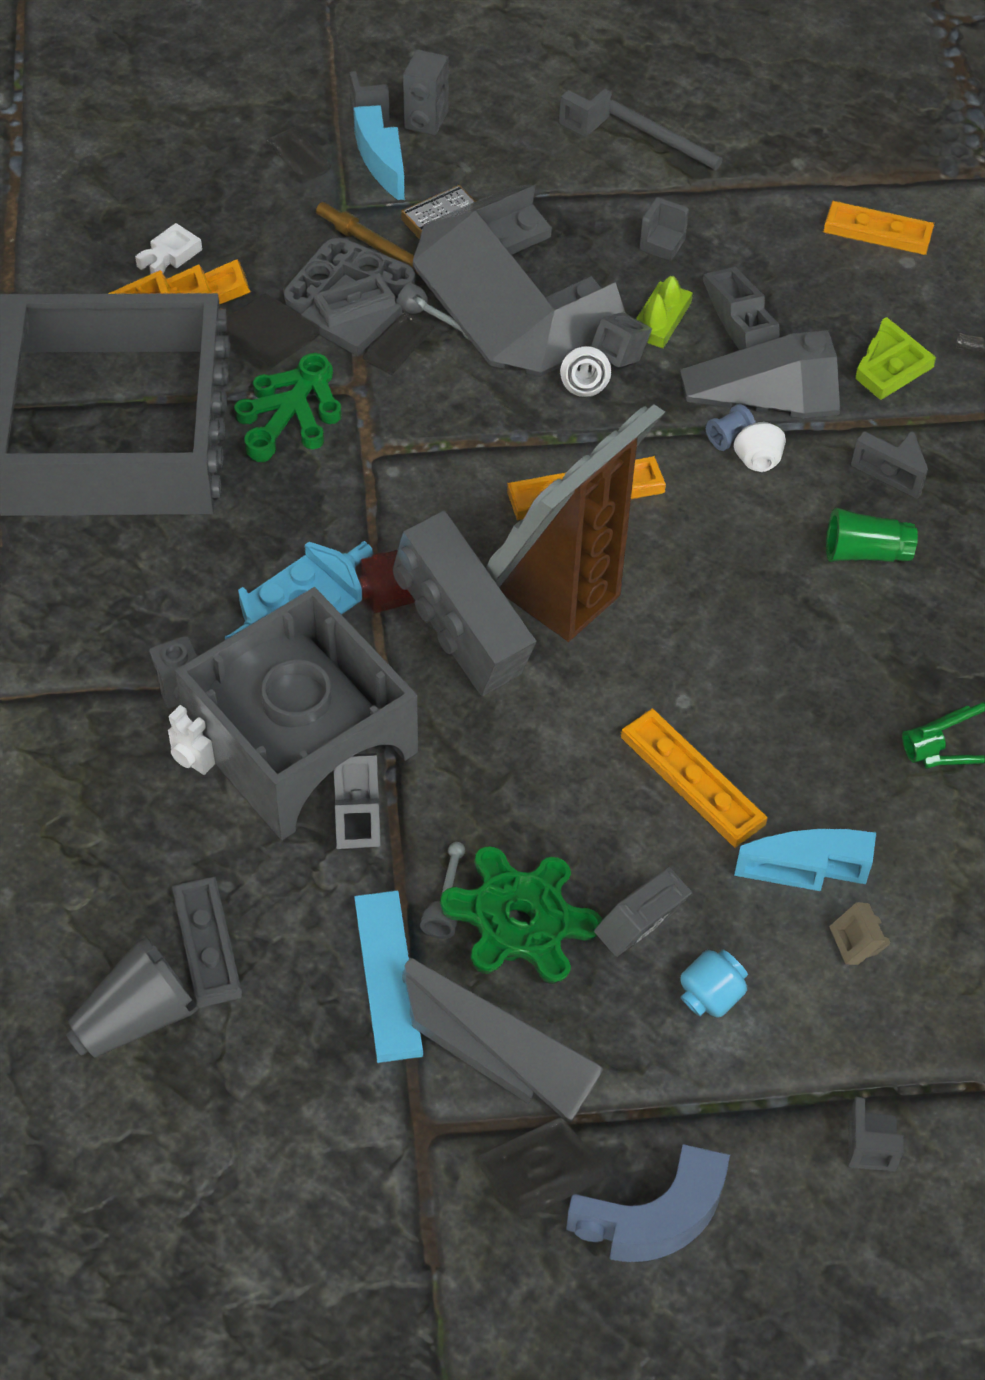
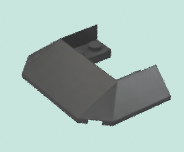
M517 185L425 223L412 266L490 366L504 369L505 364L526 369V374L541 377L560 368L564 358L572 350L584 346L591 347L601 318L621 312L625 313L616 282L601 288L592 276L547 297L542 294L512 254L550 238L552 227L533 205L536 185Z

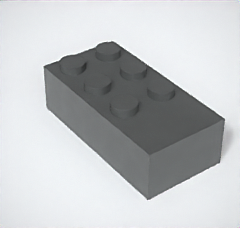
M443 510L403 531L393 566V575L398 585L404 590L408 589L415 599V606L420 617L425 622L430 621L437 631V638L442 649L447 654L454 656L481 697L520 676L536 644V640L446 511Z

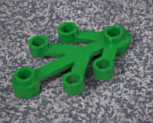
M310 353L301 358L297 368L274 375L262 374L255 377L253 380L254 395L258 399H242L235 404V417L241 424H251L257 420L259 413L278 409L265 427L253 428L245 435L246 453L254 461L266 462L271 459L276 451L275 440L294 414H296L301 426L302 445L307 449H318L323 445V428L316 423L306 399L312 389L320 402V420L326 424H335L340 421L342 417L341 404L334 399L328 382L333 377V367L324 355ZM296 384L291 391L275 394L276 388Z

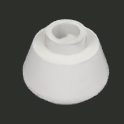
M578 347L569 352L564 358L560 369L561 380L566 389L574 395L581 397L596 395L607 386L610 380L611 366L609 360L603 352L594 347Z
M767 422L753 423L742 429L736 436L734 450L749 469L760 472L768 471L781 460L786 443L785 434L779 427Z

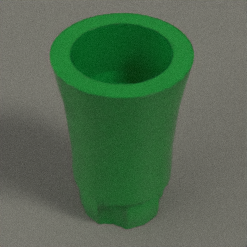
M835 507L830 515L827 529V559L829 562L849 560L912 561L915 556L918 531L913 523L858 514Z

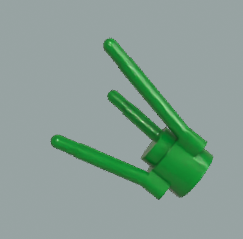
M985 701L973 707L964 706L926 725L904 731L902 733V740L910 761L916 763L923 760L926 769L938 765L985 763V755L939 756L940 751L946 747L942 730L985 712Z

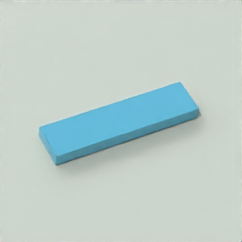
M391 891L354 896L377 1063L423 1057L421 1034L412 1026L406 983H403L402 979L404 967L409 957L399 892Z

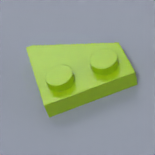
M886 317L882 320L876 337L872 339L866 356L862 358L857 368L855 379L882 400L932 369L936 357Z

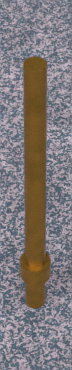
M325 202L319 203L316 208V214L333 223L337 231L348 237L353 235L384 255L408 264L418 274L412 266L414 255L360 224L359 219L349 212H340Z

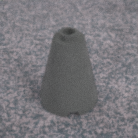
M145 936L136 942L70 1017L68 1023L72 1029L66 1033V1036L81 1056L89 1051L96 1058L191 1016L199 1010V1006L193 997L189 996L183 989L184 984L159 950Z

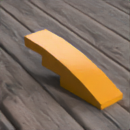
M238 259L207 273H204L200 265H196L168 279L159 270L108 294L218 293L220 305L251 293L243 268Z

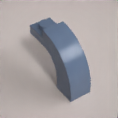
M682 1145L676 1177L671 1187L660 1198L644 1205L625 1206L572 1194L566 1230L575 1232L577 1237L590 1242H600L603 1239L613 1241L610 1253L611 1260L640 1262L670 1255L692 1242L710 1222L720 1200L730 1155Z

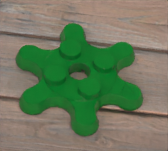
M491 846L479 849L475 855L474 862L477 872L484 882L483 885L475 890L451 887L446 889L440 898L442 912L448 919L469 922L482 935L471 951V960L474 968L478 972L489 974L500 968L504 960L513 961L517 958H522L533 964L544 982L557 984L564 980L570 973L571 965L561 950V941L567 938L583 941L591 940L597 936L594 929L602 921L600 915L594 910L573 907L563 899L561 888L568 882L571 876L569 865L558 857H548L541 862L535 871L524 873L511 867L506 855L501 850ZM518 910L519 912L527 913L531 919L530 923L527 924V922L519 921L514 917L509 918L510 911Z

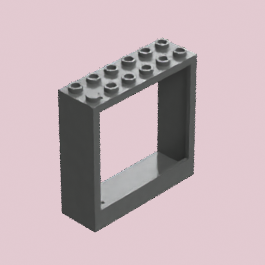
M218 293L0 294V516L213 514L214 498H221L222 493L221 475H216V473H218V469H223V447L218 446V443H220V440H225V420L220 418L222 412L227 411L226 390L221 389L223 385H228L229 381L228 362H223V359L230 358L229 335H223V331H227V310L220 309ZM201 352L193 452L7 454L21 353Z

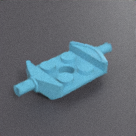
M363 541L348 553L342 554L339 551L312 542L306 543L305 555L250 593L244 587L238 590L240 606L245 620L244 625L225 636V640L313 587H316L342 615L362 601V588L356 574V566L373 556L374 553L371 546L367 545L366 541Z

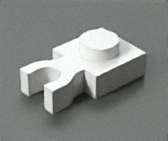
M175 223L150 241L152 249L144 250L135 256L136 264L141 270L150 265L151 274L159 270L164 273L165 268L170 264L178 268L202 250L201 239Z
M179 705L169 715V721L172 726L168 730L171 754L183 767L190 768L191 766L205 775L215 765L212 741L203 735V731L206 728L205 721L200 717L194 722L191 721L187 716L186 708Z

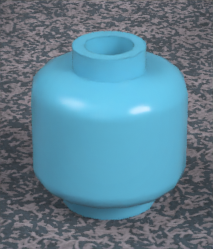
M722 949L717 953L712 950H706L681 974L680 982L686 991L681 996V999L699 1017L705 1011L711 1016L722 1017L745 995L747 984L744 979L748 976V973L727 951Z

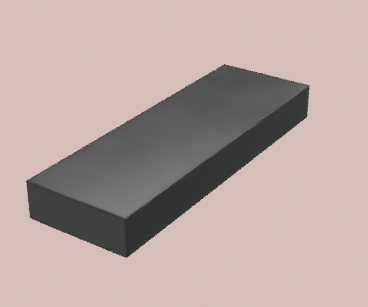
M216 876L172 886L197 1005L201 1008L243 998Z

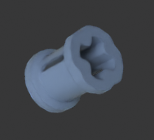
M737 404L730 409L729 414L720 419L712 418L709 420L705 427L706 434L716 449L725 451L730 448L731 443L735 441L736 436L742 429L756 422L747 407Z

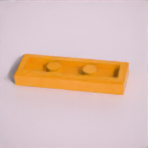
M832 201L825 222L824 233L926 255L934 223Z

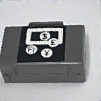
M668 867L619 902L594 929V932L609 950L618 957L668 919L692 894V891Z

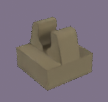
M856 902L829 926L845 964L859 965L866 958L878 955L890 945L889 938L883 936L879 927L881 920L878 916L874 915L869 903Z

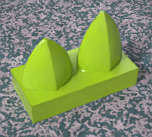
M670 276L664 282L660 281L636 318V320L652 328L647 343L662 349L667 344L692 302L693 292L681 289L678 280L674 276Z

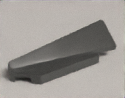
M409 958L405 964L402 979L403 983H406L413 1028L527 1104L536 1093L565 1121L571 1123L594 1089L603 1068L594 1061L415 959Z

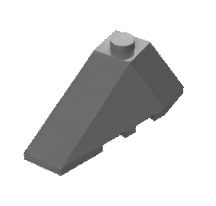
M828 330L792 333L680 369L679 376L686 402L728 408L733 407L735 404L756 406V412L768 413L769 408L791 411L790 417L797 418L833 416L840 413L837 355Z

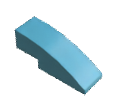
M381 105L354 107L355 137L365 165L386 191L397 200H405L404 169L398 127L384 128Z
M812 829L765 837L740 846L734 876L821 891L825 877L866 884L873 863L876 833L851 829Z

